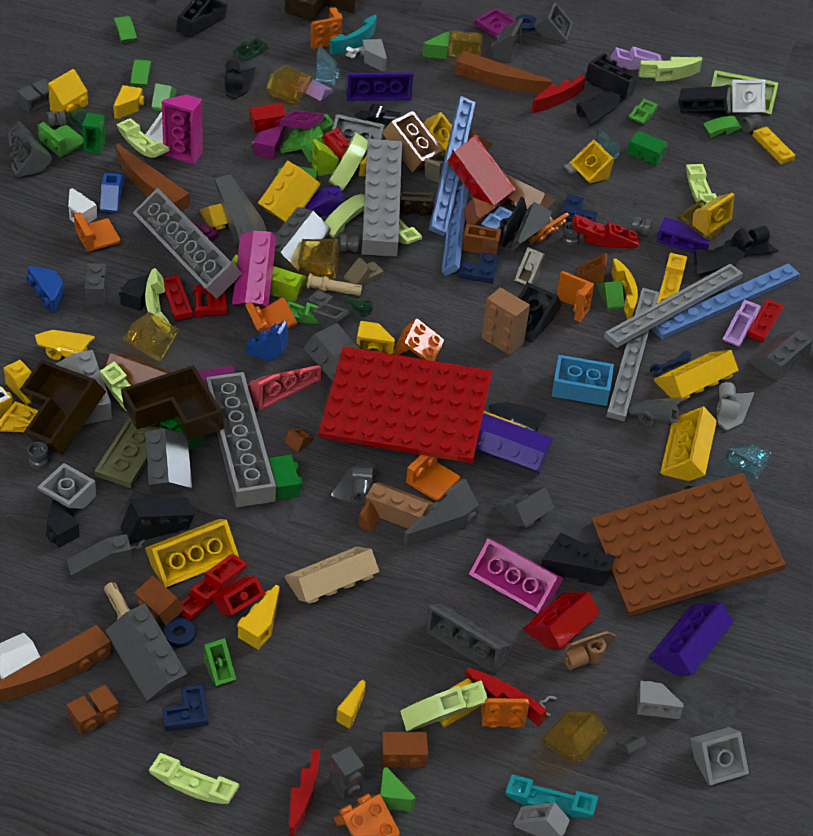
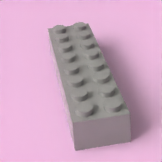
M368 139L362 254L397 257L402 141Z
M159 188L133 212L216 299L242 274Z
M244 372L206 377V386L223 414L224 429L216 431L236 508L275 502L276 485Z

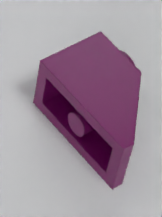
M284 126L259 132L257 138H254L252 142L254 155L274 160L284 139Z

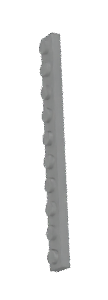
M729 264L606 331L604 338L617 348L740 280L743 272Z
M642 288L635 315L656 305L660 292ZM649 330L628 341L626 344L606 417L625 422Z

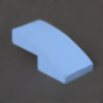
M500 206L494 214L490 213L481 225L499 229L500 221L511 216L513 212Z

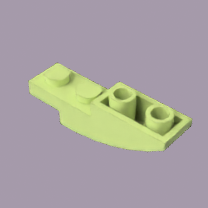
M671 57L670 61L641 60L638 74L639 77H655L656 81L686 78L700 72L702 57Z
M481 680L438 693L408 706L400 712L406 731L409 732L448 719V716L484 705L485 700L488 698Z

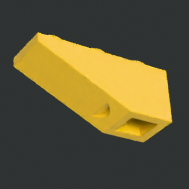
M278 585L268 590L263 599L258 604H254L250 613L246 617H242L237 625L238 638L258 650L272 634L279 602L280 586Z

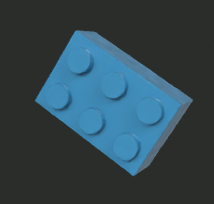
M558 355L551 396L607 406L614 364Z

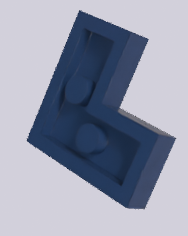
M568 194L561 216L567 212L569 214L565 219L567 222H572L575 214L595 222L598 212L582 209L584 198Z
M482 252L479 264L461 261L458 278L493 284L499 255Z
M203 684L181 687L183 705L162 708L165 731L209 726Z

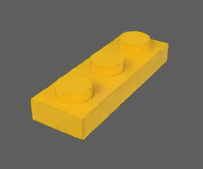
M768 127L754 130L753 137L781 165L795 160L796 155Z

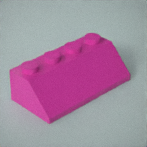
M182 95L162 101L163 144L169 148V151L163 154L164 156L191 164L197 162L203 153L202 99L190 95Z
M250 231L241 233L237 268L242 274L235 280L233 306H245L250 301H252L255 307L265 308L269 305L277 238L272 232Z
M489 538L469 575L538 614L555 596L564 579Z

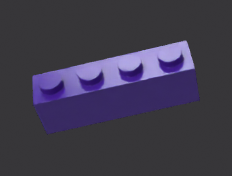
M348 73L345 83L347 101L412 100L414 73Z
M484 413L476 452L540 474L554 438Z
M722 602L691 605L649 658L676 676H690L697 671V667L707 658L708 653L718 644L719 639L728 631V628L734 621Z

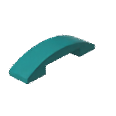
M373 15L364 20L363 27L348 36L340 34L331 39L330 53L348 52L346 50L347 47L356 49L362 45L363 40H369L375 33L377 16Z
M511 775L506 790L508 797L525 806L555 802L564 814L570 818H592L599 797L579 791L576 792V795L543 788L533 785L532 779Z

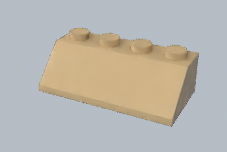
M354 547L284 577L299 601L310 604L318 601L322 595L330 596L337 593V589L341 587L349 588L356 585L355 582L358 580L366 581L373 578V574L378 573L379 569L371 548Z

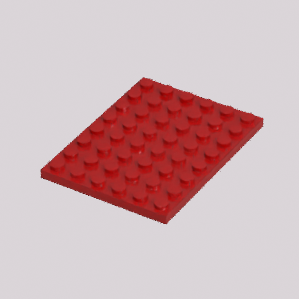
M343 346L318 431V438L473 463L492 378V370Z

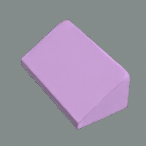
M306 76L299 77L296 85L297 89L319 101L325 99L333 92L331 88Z

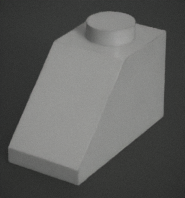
M382 39L363 40L362 47H360V56H363L364 63L381 71H386L387 57Z
M640 681L637 693L638 715L680 719L683 703L662 683Z
M553 802L522 806L513 825L535 836H563L570 819Z

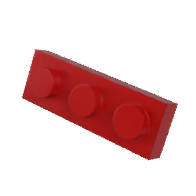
M179 275L163 278L164 293L174 320L192 318V310Z
M767 299L749 328L747 337L764 343L780 316L784 305Z

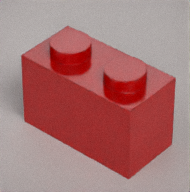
M282 103L249 108V122L254 133L280 126V119L287 115Z
M245 576L212 597L221 615H233L263 597L265 593L257 576Z

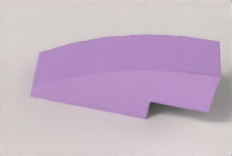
M616 47L610 56L611 61H617V65L620 68L625 67L629 70H639L641 60L662 61L661 55L636 47H632L630 51Z
M744 299L722 341L740 347L747 337L749 328L759 314L761 306Z

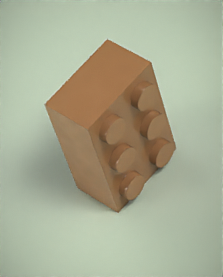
M414 111L391 121L382 132L387 140L402 141L401 159L411 172L424 167L425 158L436 159L443 151Z
M501 287L497 289L486 300L482 339L511 356L524 344L530 305Z

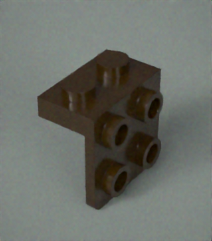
M400 191L399 213L404 215H411L412 213L421 216L432 215L434 193Z

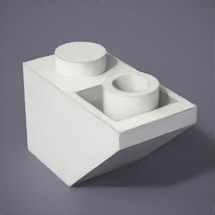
M71 188L68 205L69 219L74 222V214L81 212L84 219L87 218L88 223L97 218L96 204L83 196L82 193Z

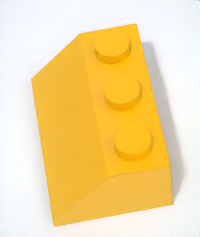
M287 160L258 204L266 212L285 223L297 207L305 208L320 186V183L300 167Z

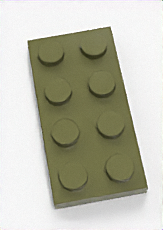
M129 417L95 469V477L131 488L147 463L145 431L164 428L150 425L137 430Z

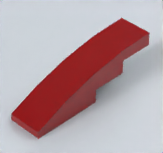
M580 75L572 82L566 79L559 86L551 84L533 99L532 113L548 110L574 98L584 90L586 77Z
M232 553L205 572L204 579L190 589V595L180 601L185 608L180 615L189 621L196 618L214 602L212 596L234 583L247 568L248 563Z
M471 668L466 670L465 679L469 678L472 683L482 680L487 698L528 699L527 717L538 727L544 723L547 709L530 696L491 675Z
M311 750L310 769L301 768L300 788H291L289 836H296L311 806L318 779L320 750Z

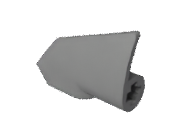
M722 383L719 386L717 425L726 432L741 425L754 392L736 393L733 383Z

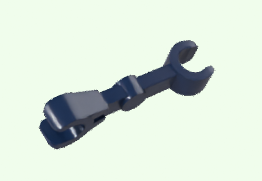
M684 351L676 359H671L667 363L662 365L652 364L650 372L656 370L654 377L661 376L664 370L672 369L678 364L683 365L690 362L691 359L689 357L692 354L689 351Z

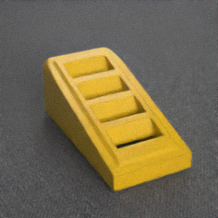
M360 680L337 708V722L349 729L353 725L365 694L366 682L364 680Z

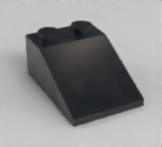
M526 282L518 298L530 305L525 340L533 342L554 319L562 304L558 295Z

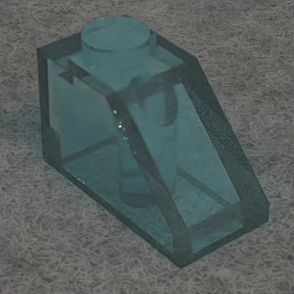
M318 47L316 81L335 85L336 78L339 79L340 69H337V61L323 47Z
M598 129L596 142L614 160L619 158L621 144L601 129Z
M756 444L729 446L724 462L758 479L768 466L772 452Z

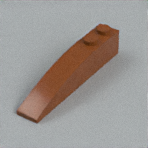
M463 51L456 60L455 74L499 88L540 94L552 83L551 79Z
M119 144L116 145L117 161L129 179L147 197L159 188L181 211L190 206L189 193Z
M97 625L91 627L1 679L0 702L36 693L59 684L82 671L88 670L92 665L105 660L112 654L111 641Z

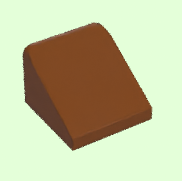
M302 428L289 430L285 443L295 451H300L311 443L314 437Z
M367 501L359 513L358 525L360 528L368 531H373L380 519L371 501Z

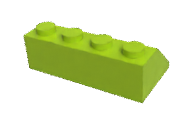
M715 70L711 87L729 86L732 100V80L763 79ZM765 80V114H772L778 82Z
M235 255L231 261L236 267L238 255ZM273 266L270 295L279 298L284 297L286 300L295 302L308 282V277Z

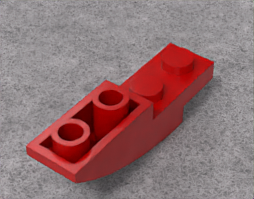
M577 214L572 218L573 230L583 234L584 241L609 248H636L639 246L638 234L633 230H628L611 222L603 226L601 223H596Z

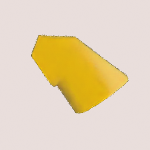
M50 330L35 335L38 346L46 348V354L51 359L60 360L62 356L67 358L74 353L87 351V345L95 339V336Z

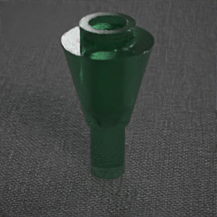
M346 295L342 298L344 303L350 305L363 318L370 315L373 310L371 301L353 299Z

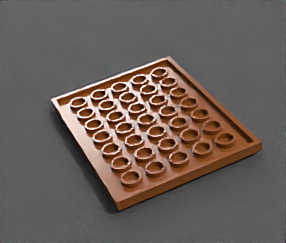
M743 473L591 518L603 552L615 558L612 575L629 617L786 569L784 559Z

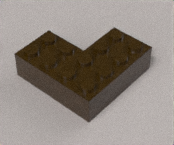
M285 0V12L314 20L326 4L355 13L365 0Z
M41 359L20 388V391L32 403L42 406L24 433L33 442H43L49 450L63 455L106 391L94 378Z
M194 365L121 389L124 408L137 430L173 417L187 441L224 429L222 410Z

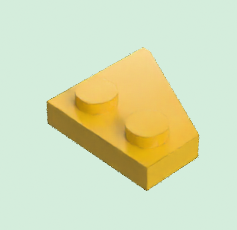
M15 401L0 419V432H24L39 410Z

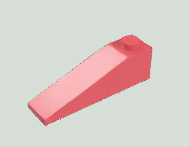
M317 365L267 375L251 381L247 386L253 405L258 411H261L321 381L322 367Z

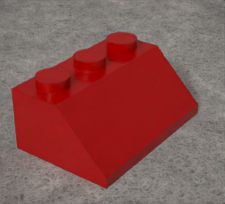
M589 592L562 593L523 629L547 649L557 648L559 650L566 647L568 641L573 637L578 636L586 625L594 622V618L600 611Z

